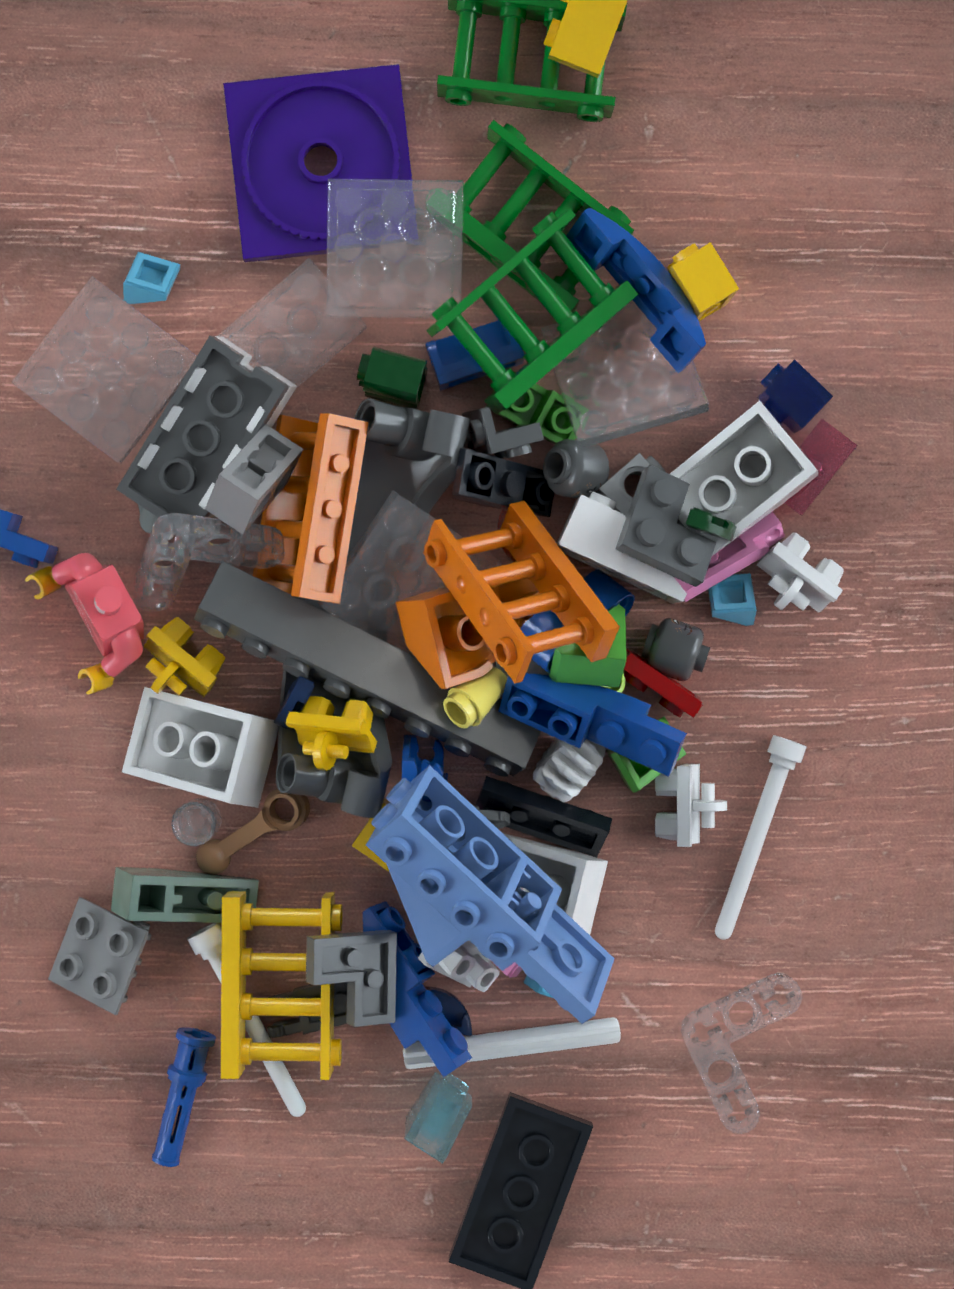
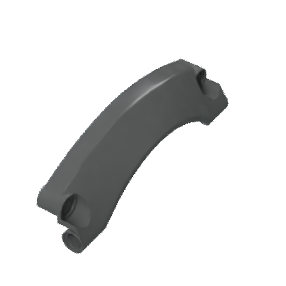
M368 398L360 404L355 415V419L369 422L340 604L305 598L299 599L385 641L390 607L403 564L422 523L434 504L455 479L460 448H464L470 419L437 410H430V413ZM284 669L280 707L291 684L298 678ZM310 676L306 678L314 682L313 685L315 686L310 696H319L330 700L335 707L333 716L341 717L346 702L357 700L350 696L348 698H340L332 695L323 688L324 683ZM305 703L302 704L299 712L302 711ZM373 715L370 730L378 741L374 753L349 751L348 757L346 759L337 758L330 770L317 769L313 763V756L303 754L302 745L298 742L297 733L294 728L289 727L285 729L279 726L278 765L276 768V785L281 793L313 796L324 802L342 804L341 810L356 816L374 818L382 809L392 765L385 719Z

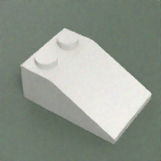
M759 400L670 473V475L690 484L678 519L686 528L716 542L713 556L731 543V541L689 528L686 525L690 509L695 507L712 513V516L735 523L737 528L732 539L733 541L817 477L818 470Z
M592 492L589 498L581 495L575 501L557 540L558 546L565 555L568 554V556L600 569L606 574L671 604L684 601L687 593L673 576L615 549L626 520L623 513L614 510L616 506L615 501L596 492Z
M144 687L122 772L226 803L258 808L279 725L273 723L274 720L163 691L157 694L151 688Z
M504 834L562 888L556 904L590 935L608 861L573 850ZM520 887L521 890L529 892L526 888Z

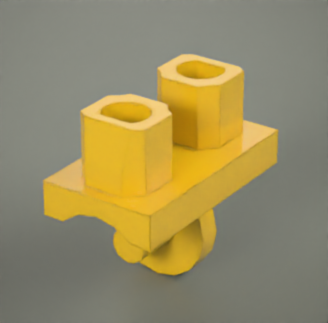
M175 617L161 629L154 626L146 635L148 640L144 644V648L155 656L149 661L146 668L157 677L150 688L159 694L168 686L180 696L189 685L204 698L213 688L217 679L216 675L225 661V656L209 644L195 658L182 649L192 638L194 631L179 617Z
M310 696L301 712L289 711L285 724L296 730L298 742L302 745L303 754L313 756L315 767L320 770H330L334 766L336 759H346L349 751L374 753L378 741L370 730L373 712L365 701L349 700L346 702L340 717L333 716L335 707L330 700L324 697Z

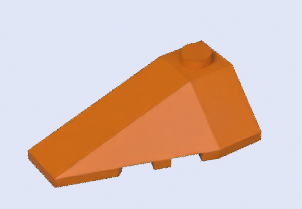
M528 578L491 587L502 603L540 594ZM447 587L434 589L395 602L406 646L441 689H448L482 677L493 668L492 664L496 661L493 652ZM533 615L514 619V621L521 628Z

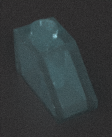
M435 1072L406 1116L404 1139L443 1164L472 1108V1095L467 1093L469 1087L452 1074H448L444 1078Z

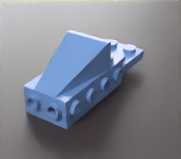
M430 765L411 782L406 778L399 781L386 797L390 803L384 806L372 820L371 824L375 827V830L366 846L387 864L425 960L434 967L469 940L483 956L489 958L502 971L514 962L518 964L529 978L535 980L564 1010L570 1012L581 1024L595 1016L615 958L556 904L562 888ZM425 795L431 799V802H426L422 800V796ZM520 887L526 888L529 892L521 890Z

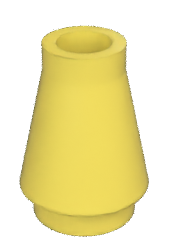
M493 667L484 676L451 688L448 691V697L443 701V707L449 719L455 725L464 729L469 726L479 725L504 693L507 682L506 675L500 669Z

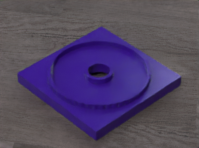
M399 64L223 83L242 254L245 263L419 244ZM319 146L328 147L337 155L336 167L331 173L324 176L310 173L304 163L307 153Z

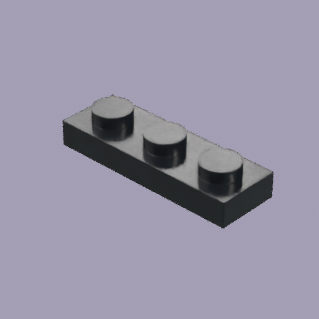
M488 776L485 778L475 806L479 807V810L505 811L510 814V825L507 828L596 858L610 832L612 818L565 802L563 803L550 796L542 795Z

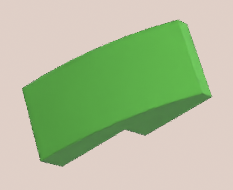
M535 384L506 410L497 413V415L517 426L540 422L543 438L556 444L564 439L575 440L589 411L553 390H546Z

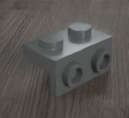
M489 407L462 413L463 417L470 419L464 444L466 449L470 448L484 454L494 453L495 457L507 459L531 453V443L544 440L540 422L520 425L496 432Z

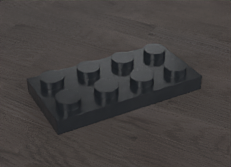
M510 1092L451 1248L448 1262L520 1289H533L592 1132V1122Z

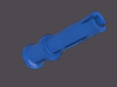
M178 1028L176 1038L179 1040L175 1060L173 1064L168 1066L167 1070L171 1085L155 1151L152 1154L153 1162L166 1167L179 1166L180 1154L190 1121L197 1087L202 1086L206 1081L207 1073L204 1071L209 1047H213L216 1041L215 1035L196 1028ZM180 1105L179 1111H178V1115H177V1119H176V1123H175V1127H174V1131H173V1134H171V1133H172V1129H173V1125H174V1121H175V1117H176V1113H177V1109H178V1106Z

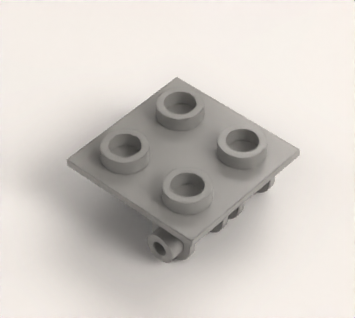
M79 897L48 980L106 1011L118 1015L121 1004L125 1003L128 999L126 993L131 979L137 975L136 965H141L142 959L140 954L143 951L146 940L151 939L152 935L149 933L150 925L143 921H133L132 923Z

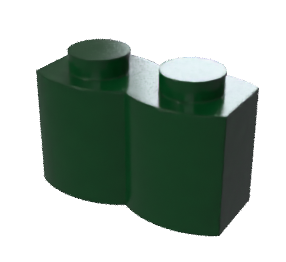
M373 347L371 355L362 354L356 380H359V386L363 387L365 397L418 409L427 376V360Z

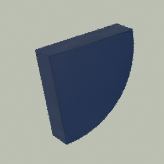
M299 676L291 684L273 723L288 729L289 727L285 722L289 711H300L302 704H306L315 687L313 685L314 682Z
M431 987L430 991L441 1002L442 1013L449 1024L458 1029L462 1035L472 1036L470 1016L463 1003L452 993L441 988Z

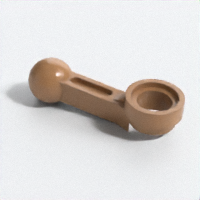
M278 788L273 790L267 796L264 808L253 820L222 841L210 839L199 846L196 852V862L199 868L208 874H219L227 869L233 854L266 832L277 829L291 831L301 826L307 820L310 812V803L307 796L281 793ZM278 798H285L292 803L295 811L292 820L286 821L277 815L275 804Z

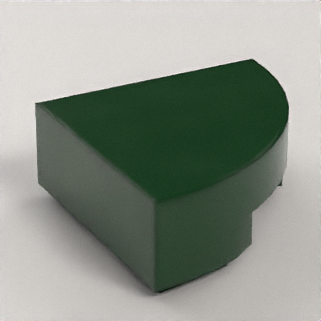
M695 507L690 509L686 525L689 528L731 542L737 528L732 521L712 516V513Z

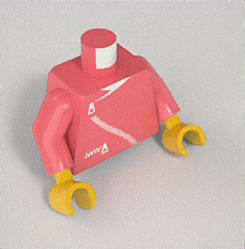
M81 553L53 567L45 566L25 578L26 582L33 579L40 586L41 592L34 595L35 599H42L61 588V585L65 586L103 656L101 663L84 668L78 673V679L89 676L91 680V689L86 693L90 695L112 687L113 677L119 675L141 656L143 651L141 640L144 639L143 619L115 567L112 564L102 566L92 554Z

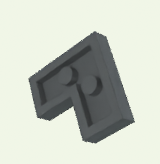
M649 465L642 472L615 549L697 587L704 582L716 542L677 524L690 484Z
M378 930L307 936L306 982L312 985L347 982V1024L353 1027L395 1023L397 932Z

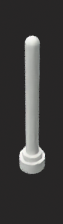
M776 735L772 736L767 752L771 753L769 762L773 764L715 927V934L719 939L726 940L732 935L789 769L794 770L796 762H802L807 747L805 745Z
M212 923L193 933L187 940L195 955L200 954L203 960H209L221 983L222 927L219 923ZM252 1016V1020H245V1030L253 1042L273 1043L259 1016ZM262 1061L290 1114L294 1117L302 1116L306 1111V1104L283 1061Z

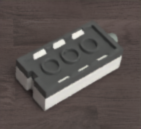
M209 336L116 490L138 504L140 512L139 521L142 529L152 535L178 530L190 539L205 535L216 516L205 510V507L219 474L265 424L272 428L297 386L267 366H255V368L250 366L249 362L253 356L224 337Z

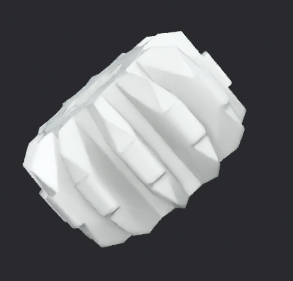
M556 739L552 741L550 747L543 753L542 758L536 764L533 780L552 798L555 797L563 803L577 796L581 789L587 786L589 780L596 774V770L603 763L606 748L586 739L579 749Z

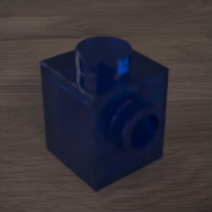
M794 359L785 368L779 363L773 367L760 381L765 389L757 398L780 425L784 423L793 433H796L810 422L833 395Z

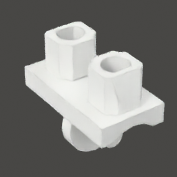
M794 532L782 543L778 542L767 554L762 556L757 566L772 577L768 585L780 593L774 602L778 609L783 610L792 602L802 611L809 605L817 612H821L831 601H836L843 591L838 587L844 569L833 560L827 558L821 560L813 568L803 560L810 549L808 541Z
M683 764L677 766V769H673L669 777L661 773L655 778L656 796H677V813H656L655 836L676 840L677 847H691L692 844L700 843V811L702 828H715V811H727L726 800H715V783H701L700 799V764Z
M469 940L434 967L425 960L423 952L418 956V959L426 967L463 985L473 986L482 992L488 990L500 973L490 962L491 960L483 956Z

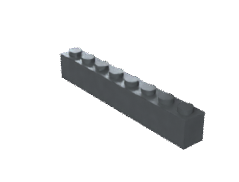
M224 561L221 562L195 614L194 620L200 622L201 629L217 638L228 636L241 642L242 649L247 653L262 659L269 656L283 663V669L296 677L302 676L307 678L310 676L324 683L323 688L332 695L340 698H348L350 696L359 701H365L371 708L373 715L381 718L391 716L405 723L404 728L416 736L428 738L430 735L444 742V748L457 756L468 757L471 755L485 762L484 768L493 774L508 777V775L514 776L524 770L541 733L540 730L499 712L502 700L500 698L479 725L469 726L466 729L458 727L449 719L443 707V701L448 697V691L451 688L441 689L415 656L297 597H293L291 594Z

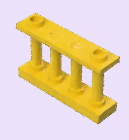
M228 891L222 897L221 1079H239L245 1070V1065H251L252 1061H320V1080H330L334 1066H341L342 1040L334 1039V984L321 985V998H253L252 993H246V975H252L253 971H306V953H253L252 948H246V930H252L253 926L321 927V935L335 934V931H342L343 907L342 904H335V892H326L323 895L321 908H254L253 903H246V891ZM252 1016H321V1043L253 1042L252 1038H245V1020H252Z

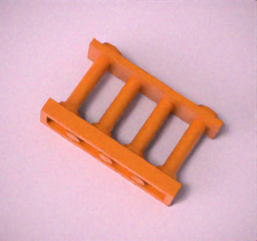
M320 413L318 423L279 415L276 431L303 448V451L288 484L262 512L252 576L291 594L293 597L340 604L369 422L331 413Z
M525 501L509 504L501 529L456 539L442 519L433 521L423 551L426 561L437 572L493 652L497 663L505 669L514 684L523 681L533 655L539 652L576 643L590 662L607 657L620 626ZM505 547L517 562L479 571L468 555ZM528 578L540 594L502 603L491 587ZM551 610L557 615L564 627L525 636L514 619Z

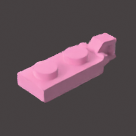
M773 511L711 557L703 583L694 587L675 578L687 593L684 599L685 602L761 559V556L770 551L769 548L785 537L782 524Z

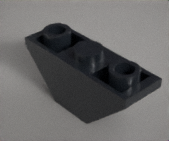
M460 448L452 492L453 499L508 510L511 503L525 501L535 515L550 517L555 493L549 488L542 469L474 450Z

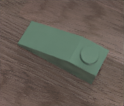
M116 867L111 911L128 921L222 923V897L228 891H246V903H253V907L256 908L259 880L159 868Z

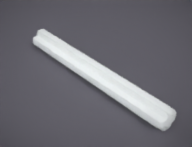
M611 1017L588 1020L583 1024L572 1022L464 1036L468 1044L467 1050L472 1056L467 1062L618 1043L621 1039V1032L617 1018ZM416 1042L406 1049L403 1048L404 1063L407 1069L436 1066L420 1042Z

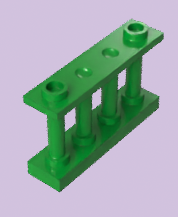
M448 0V10L456 11L455 13L459 16L453 74L452 76L438 75L437 97L445 98L447 103L457 106L471 105V101L572 113L577 114V118L582 121L601 122L603 117L611 118L616 97L601 95L605 62L598 78L586 74L584 93L558 90L561 63L548 59L551 47L546 45L540 87L514 84L521 24L525 23L526 20L541 21L547 27L548 32L553 18L562 21L568 3L560 0ZM626 7L624 9L617 31H622V27L626 16ZM482 14L500 16V20L503 21L496 82L470 79L477 18H480Z
M494 119L488 126L487 139L495 145L456 195L451 193L447 197L438 190L427 204L428 215L497 269L517 253L515 249L504 242L507 238L504 233L543 183L565 199L554 212L557 218L569 209L576 214L578 211L583 213L584 210L591 208L620 225L631 235L634 232V229L629 226L631 223L630 219L621 210L614 206H610L607 209L524 144L526 138L519 130L508 123L501 126ZM508 156H510L527 169L529 174L491 222L485 221L484 224H481L470 215L472 211L470 205ZM568 223L561 228L562 231L568 225ZM546 241L530 254L528 258L573 313L580 301L574 296L577 292L575 286L579 280L569 268L565 270L561 277L556 275L553 279L539 269L542 265L539 260L550 248V244ZM514 269L506 275L538 300Z
M571 209L559 218L552 211L532 228L537 236L459 303L451 297L431 314L436 322L426 330L429 335L433 337L447 326L491 379L492 383L490 386L494 392L484 401L494 414L506 410L638 295L628 280L614 288L610 283L605 285L563 233L561 228L576 216ZM546 241L591 295L588 300L593 306L582 316L577 311L571 312L528 258L530 254ZM513 269L559 324L556 329L560 335L549 344L544 339L541 341L537 339L494 286ZM479 298L485 302L525 352L523 358L528 363L516 373L511 368L507 370L461 315L463 311Z

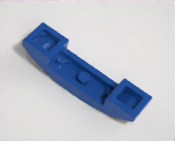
M591 208L584 210L567 233V238L594 271L604 266L619 285L626 280L629 281L638 293L633 302L657 329L650 338V341L677 373L682 372L706 346L699 320L684 292L662 263L633 235L603 214Z

